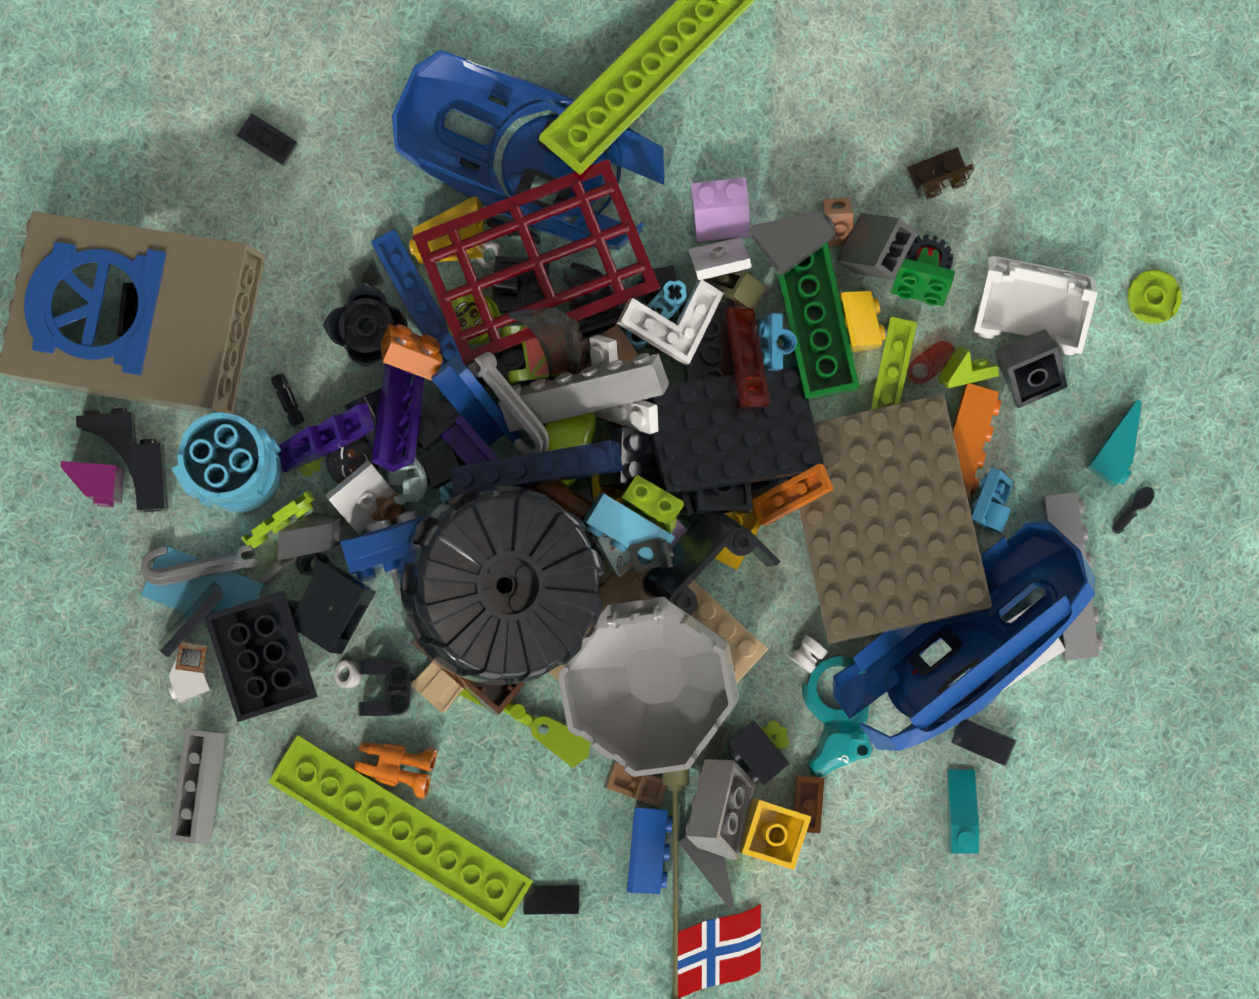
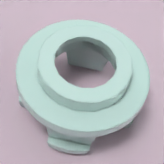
M416 458L413 464L394 472L388 471L387 473L388 485H403V494L394 497L396 503L404 504V502L410 501L418 503L423 500L427 491V476L423 466Z

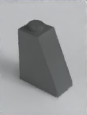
M818 211L756 224L749 228L748 234L781 277L831 241L836 234L834 232L836 227L827 215L823 217Z

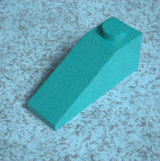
M1138 399L1132 403L1087 466L1089 471L1112 487H1115L1118 483L1123 485L1132 474L1129 468L1134 460L1142 402Z
M975 769L947 770L948 853L979 854V818Z

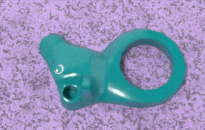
M841 655L832 656L820 662L810 674L807 684H802V696L806 706L816 718L825 724L817 751L808 762L810 773L816 777H824L837 768L869 758L873 752L871 740L860 726L861 722L867 725L869 705L849 719L843 709L836 710L827 707L821 702L817 694V683L825 670L837 666L846 668L855 662L854 659ZM866 670L860 671L859 674L866 673Z

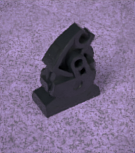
M572 262L570 268L576 270L578 275L575 278H571L565 273L563 279L569 284L568 289L603 276V273L586 265ZM610 285L582 295L577 299L569 300L570 311L613 295L614 293ZM618 305L577 321L578 337L584 338L611 329L617 325V321L624 308H619Z

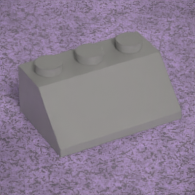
M704 759L703 767L698 774L699 784L697 792L692 799L693 809L691 817L686 824V837L697 848L731 860H738L755 783L735 761Z

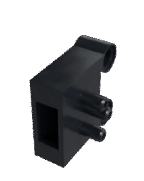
M317 552L297 556V570L301 574L314 576L300 602L287 599L297 632L329 653L342 654L376 591L332 564L329 557L324 553ZM313 558H315L316 564L315 567L312 569L311 561L313 560Z

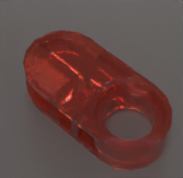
M939 341L925 350L908 365L907 376L909 380L914 384L922 385L942 372L955 352L954 346L947 341ZM916 364L926 366L928 374L925 378L918 379L913 375L912 369Z

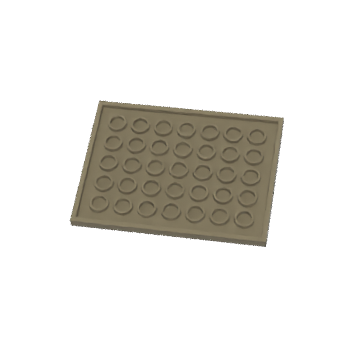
M944 394L815 422L814 425L824 466L834 490L802 506L799 510L828 644L992 609Z

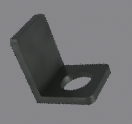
M657 537L629 545L635 572L659 566L673 567L671 559H674V554L670 542L667 543L666 539ZM644 547L650 548L653 552V559L647 564L641 563L637 557L638 551Z

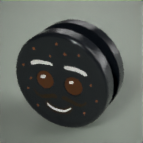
M362 438L327 454L326 459L328 472L338 484L367 460L377 471L379 465L372 462V448L369 442Z

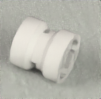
M806 635L801 641L802 646L798 650H794L789 657L811 674L816 668L815 663L819 659H823L828 651Z

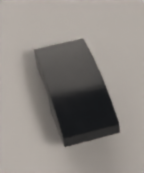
M965 719L959 723L951 743L1006 766L1017 740L974 721Z

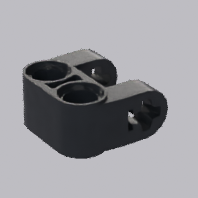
M359 660V674L385 675V702H358V716H396L407 713L412 703V672L410 668L401 662ZM397 667H402L406 671V678L400 683L394 682L391 676L392 671ZM395 695H402L406 701L405 707L398 711L394 710L391 706V699Z

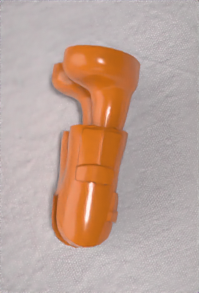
M360 742L358 751L365 752L368 755H378L376 766L366 762L355 761V771L373 777L380 783L394 787L399 782H403L413 789L416 797L426 798L430 787V775L405 771L401 769V766L404 764L432 772L437 758V749L429 747L421 753L413 754L407 753L405 746Z

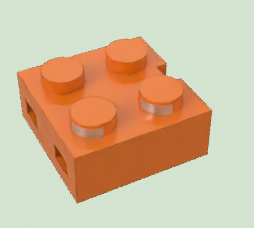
M388 325L381 341L382 361L432 380L431 376L440 369L443 363L442 354H440L441 347L437 339L427 334L420 336L412 333V330L404 325Z

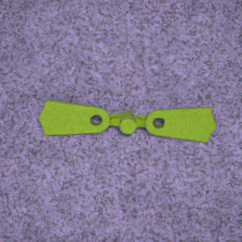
M463 689L459 694L460 696L484 707L466 690ZM511 701L504 708L503 712L510 715L515 721L521 722L529 728L531 726L532 736L570 767L575 768L579 763L589 758L591 743L580 735L578 737L568 730L567 726L549 717L542 716L536 718L528 713L524 706L514 704ZM541 725L549 727V731L546 734L538 732V728Z

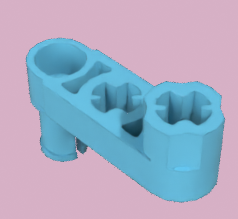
M679 280L667 282L647 307L651 310L655 309V312L657 309L662 310L661 316L670 320L686 301V286ZM672 288L673 291H675V288L679 289L680 299L676 300V297H674V300L670 299L669 290ZM627 330L626 337L634 349H640L647 343L643 339L640 342H635L632 339L635 334Z

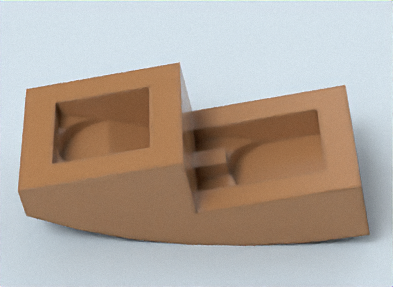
M614 761L612 762L604 788L660 807L667 785H662L661 778L653 775L633 777L624 770V766Z

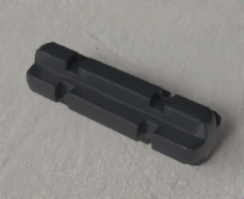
M283 373L273 376L271 382L274 389L278 390L276 393L285 413H288L289 423L292 426L301 424L304 421L302 412L297 409L299 406L290 386H287L289 383Z

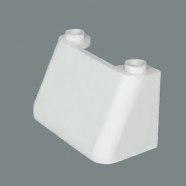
M991 256L988 258L974 332H977L981 337L992 339L995 335H1000L1001 331L1029 336L1046 329L1058 346L1059 352L1066 355L1082 354L1098 293L1096 281L1091 276Z

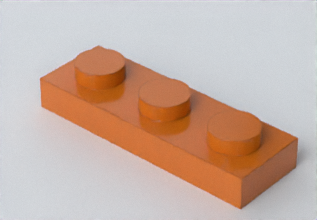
M817 464L753 499L752 504L760 525L767 526L834 489L825 466Z

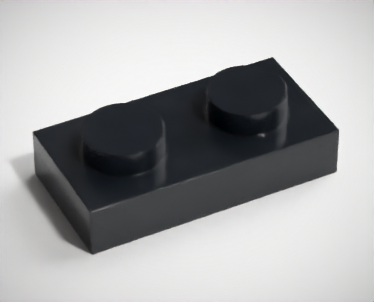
M251 113L237 134L239 139L283 167L298 145L297 141Z

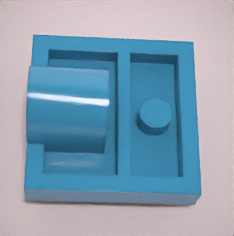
M772 313L753 321V325L750 328V339L753 341L750 366L753 368V372H776L783 369V355L791 353L796 348L797 340L794 333L783 329V314ZM778 337L784 342L783 350L777 345Z
M991 467L989 473L984 475L981 482L982 491L980 497L974 501L971 508L972 520L984 530L994 534L995 532L1002 533L1011 512V509L1005 506L1014 482L1001 470Z

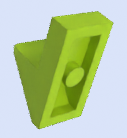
M959 346L938 376V383L947 388L998 377V365L988 361L986 358L971 361L970 351Z

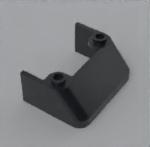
M723 512L705 513L672 546L674 559H671L673 567L659 566L650 569L642 579V589L650 598L665 597L691 616L698 606V599L688 585L725 547L737 556H745L752 552L766 567L776 566L781 561L750 530Z

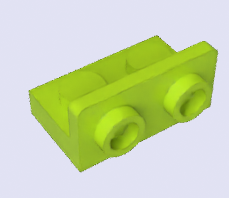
M638 475L635 476L622 497L625 507L670 534L675 529L676 517L684 506L682 500Z

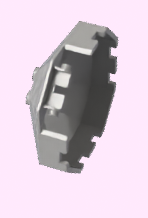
M665 597L607 605L600 615L597 625L593 626L582 640V647L579 653L565 664L558 674L568 730L577 737L580 735L592 743V748L609 760L613 758L625 767L624 770L633 777L689 769L725 718L733 710L739 699L729 643Z

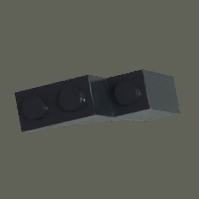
M113 408L111 413L100 414V410L83 411V415L76 416L77 428L91 432L106 440L124 460L133 480L137 511L140 513L168 511L164 445L157 443V439H142L140 444H137L135 415L132 412H127V408Z

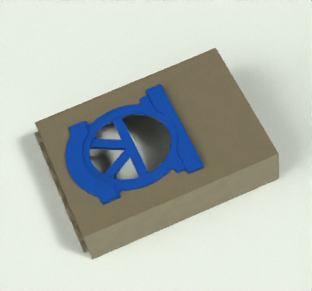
M32 211L31 218L26 225L27 237L25 245L20 253V269L15 277V293L9 304V321L3 332L4 344L2 353H0V374L20 382L207 414L217 412L233 414L266 255L244 243ZM86 263H98L93 290L72 273L74 268ZM110 264L123 270L133 281L138 294V311L132 326L122 337L110 344L93 347ZM60 280H64L90 304L54 318L52 315V297ZM87 317L81 344L70 341L60 332L62 326Z

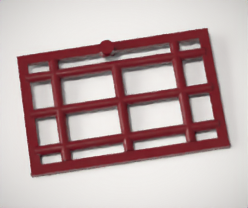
M607 159L589 166L581 175L573 172L412 236L464 365L475 362V358L486 352L492 354L501 352L623 304L631 298L636 299L660 289L610 165V160ZM602 174L606 184L585 192L582 182ZM572 187L575 196L523 215L520 206ZM610 194L622 223L601 231L590 202ZM580 206L591 235L539 255L528 226ZM510 210L513 220L463 240L461 239L458 230ZM518 230L529 259L477 279L466 250ZM626 233L637 262L617 270L606 241ZM445 235L449 236L450 245L432 252L430 251L427 242ZM595 245L607 274L555 294L544 265ZM456 254L467 283L446 291L435 262ZM534 270L545 298L493 318L482 289ZM642 272L645 282L625 290L621 280ZM610 284L615 294L560 316L553 312L548 313L544 317V322L504 338L500 337L498 328ZM472 294L483 323L462 331L451 301ZM485 333L488 334L491 343L473 350L469 349L467 340Z

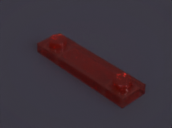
M728 308L725 314L740 405L742 407H768L770 399L755 311L751 308Z

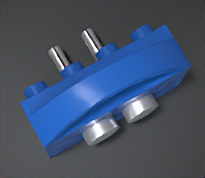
M420 510L410 511L396 517L398 524L391 525L390 520L377 521L366 526L367 533L340 541L349 573L354 577L357 576L358 581L365 582L377 578L374 570L384 568L387 574H391L397 596L401 599L400 588L396 582L398 565L404 560L406 550L412 539L411 533L419 522L429 514L422 516Z

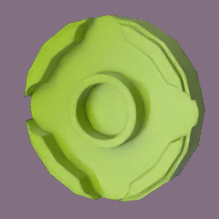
M1148 270L1139 274L1131 282L1127 290V304L1131 313L1138 320L1147 324H1160L1168 321L1178 312L1182 303L1180 286H1178L1172 275L1162 270Z

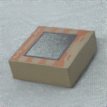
M182 642L178 647L175 669L204 673L208 646Z

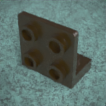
M958 147L907 167L918 198L926 196L927 200L941 195L942 190L949 186L954 190L966 185L967 180L970 179L975 170L973 164L965 166Z

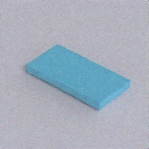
M161 544L160 547H166L168 552L157 557L152 568L161 569L201 559ZM227 571L165 586H156L146 581L141 596L185 613L210 584L215 581L222 588L224 597L208 613L211 614L259 599L265 584L232 571Z

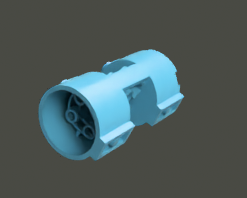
M223 412L211 413L197 419L186 429L182 435L177 454L178 465L173 467L172 471L186 494L192 498L198 497L201 504L207 508L216 504L230 512H252L266 505L279 489L282 479V466L278 452L281 449L273 436L270 438L263 427L258 429L256 425H251L247 420L237 415Z

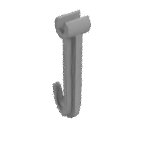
M486 352L475 358V362L468 365L469 371L473 376L482 377L535 442V448L532 449L521 439H517L514 441L516 448L523 455L547 451L550 440L545 427L497 370L495 356L490 352Z
M162 546L150 550L144 556L141 562V572L150 584L165 586L240 568L252 570L258 564L254 558L245 560L247 556L255 555V552L250 546H242L236 552L166 568L153 569L151 561L168 552L167 548Z

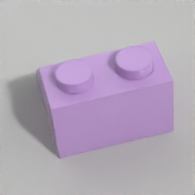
M746 177L691 183L690 191L697 243L750 237L748 234L750 215Z

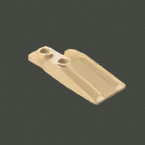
M433 662L412 682V687L441 713L446 712L463 690L459 684Z

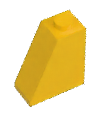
M471 197L414 227L413 235L484 207L478 197ZM484 221L458 230L461 239L463 240L483 232ZM445 235L427 243L432 252L450 245L451 241L449 236ZM411 238L409 241L410 252L412 255H415L420 264H424L416 243ZM484 243L466 250L469 259L484 258ZM455 254L437 262L456 261L458 259Z

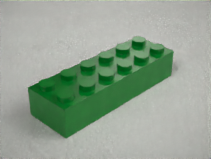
M827 243L780 277L775 270L787 329L794 333L797 340L796 348L793 351L795 365L798 366L805 399L809 401L854 392L860 387Z

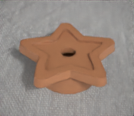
M393 493L388 498L377 497L378 508L372 515L373 520H390L391 524L397 520L396 517L405 511V508L394 501V497L399 495L398 493Z

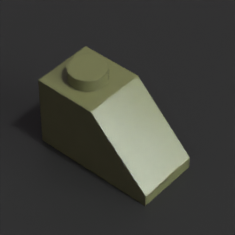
M743 270L703 279L723 292L722 297L752 311L766 289L762 283Z

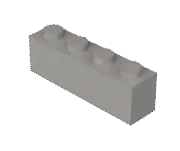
M185 729L170 840L193 844L211 843L226 733Z

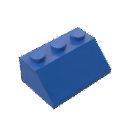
M634 807L627 892L660 894L661 888L666 889L668 872H662L663 860L669 861L670 844H665L666 833H671L673 816H667L668 810Z

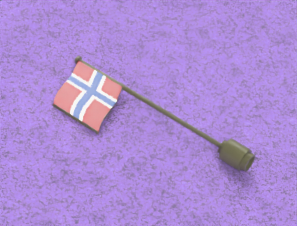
M689 769L662 773V785H667V790L673 791V998L670 999H681L706 987L740 981L761 971V903L741 913L705 920L678 931V791L684 790V785H689Z

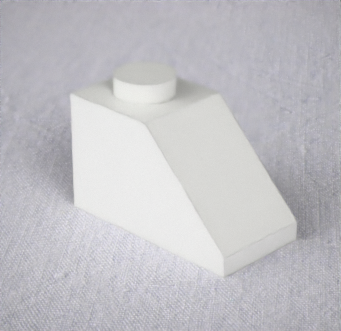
M190 638L183 641L194 644L193 639ZM175 660L168 676L171 683L167 684L173 700L177 698L178 702L183 703L213 690L205 670L204 673L176 670Z

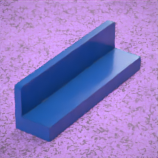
M456 356L431 376L432 381L457 412L489 447L503 435L513 444L515 440L522 438L517 430L509 432L502 411L469 369Z

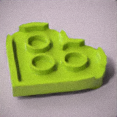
M311 490L305 492L301 497L293 500L252 529L251 532L254 536L250 538L246 534L241 537V540L247 547L251 545L255 549L269 539L266 535L272 530L276 534L292 522L289 519L295 514L299 518L314 508L311 502L316 500Z

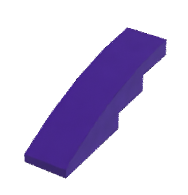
M367 403L357 404L342 415H333L317 426H308L280 444L281 451L278 452V455L281 459L283 472H290L320 459L373 431L375 427Z

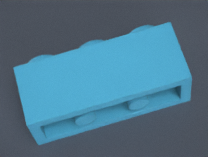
M600 492L583 519V522L589 525L586 529L587 531L599 538L603 534L612 539L610 545L622 552L629 549L631 544L657 537L666 539L667 543L670 542V544L675 536ZM648 547L641 548L637 554L638 560L643 564L649 563L653 559L652 550Z

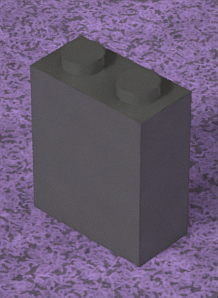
M861 213L836 261L855 274L894 280L918 231L900 218Z

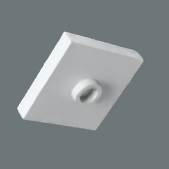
M741 237L688 249L689 257L698 280L752 267L750 257Z
M367 460L325 496L359 535L366 529V526L375 521L372 515L378 508L377 497L388 498L395 492Z

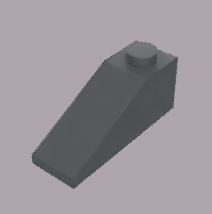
M312 512L278 531L277 558H291L332 550L341 544L340 541H343L345 538L346 530L343 526V517Z
M686 836L678 841L728 908H732L734 902L725 857L697 848Z

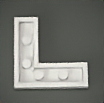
M698 280L676 324L634 298H631L627 301L617 324L682 364L687 365L690 363L724 293L704 280Z
M600 335L590 337L592 366H596L598 369L618 360L617 340ZM639 400L595 411L596 417L648 434L659 431L657 405L647 401Z

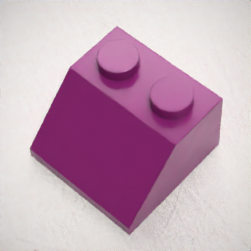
M61 461L60 467L87 498L93 500V504H97L99 507L114 508V503H122L125 473L123 469L116 465Z

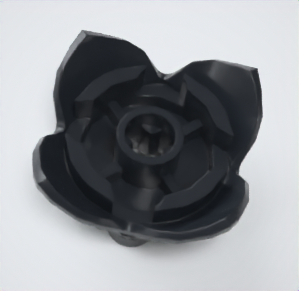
M365 282L350 292L347 302L343 307L335 308L328 314L323 326L329 338L335 344L345 348L353 362L367 367L382 359L381 341L388 325L397 326L400 324L408 327V322L401 310L387 303L384 294L378 288ZM369 320L370 324L374 326L370 333H365L363 329H360V325H364V321Z

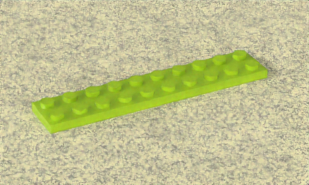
M677 0L540 134L539 140L581 175L756 0Z
M299 735L296 736L268 781L274 787L503 929L533 882L527 876Z

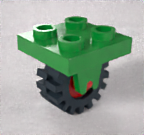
M924 235L922 240L920 236L915 237L895 276L891 294L898 295L902 299H914L923 301L931 306L939 305L944 307L955 275V271L950 270L953 264V254H950V246L944 248L946 242L943 239L940 243L937 242L938 237L934 235L932 240H929V235Z

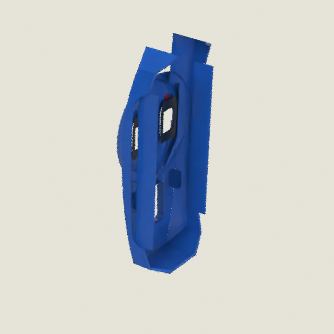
M439 50L414 66L394 109L392 124L395 150L398 155L433 178L469 198L478 197L481 204L489 206L509 198V196L505 195L493 169L496 148L501 137L518 118L545 110L557 113L540 116L528 121L509 139L503 153L501 170L503 182L510 197L530 190L535 176L553 181L576 172L539 140L540 134L575 100L535 83L475 64L466 58ZM492 96L507 103V107L490 101V97ZM453 110L494 127L493 138L488 144L482 145L444 127L445 118ZM629 127L609 146L608 155L605 150L591 164L594 165L607 159L611 163L616 164V180L618 184L621 176V167L664 185L663 147ZM463 160L479 167L478 171L461 165V161ZM602 174L582 182L585 192L606 184ZM572 187L558 191L553 204L575 196ZM611 195L598 212L593 211L601 231L621 223L600 214L612 200ZM537 199L520 206L523 215H527L550 205ZM598 199L591 201V202H590L591 206H593V204H594ZM580 206L529 225L544 233L572 242L591 235ZM510 210L501 213L513 219ZM579 215L573 224L564 221ZM642 222L636 227L639 235L643 232ZM626 233L606 241L610 250H620L629 243Z
M1050 521L1025 523L1007 541L1003 537L981 555L992 609L883 632L852 657L855 661L854 663L833 676V696L849 719L887 692L893 705L902 714L909 717L912 722L901 732L892 736L886 735L861 722L860 726L876 749L901 751L913 747L945 732L961 721L985 709L997 698L1004 688L1023 673L1062 635L1095 596V576L1081 550ZM1036 587L1045 590V595L1013 622L1008 623L1002 620V616L1006 612L1010 611L1012 607L1016 606L1018 602L1023 600ZM942 639L952 650L930 667L921 655L926 649ZM866 670V673L859 674L860 671Z

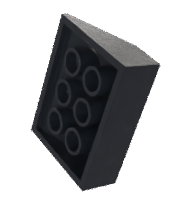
M285 591L206 615L205 622L237 722L318 697Z

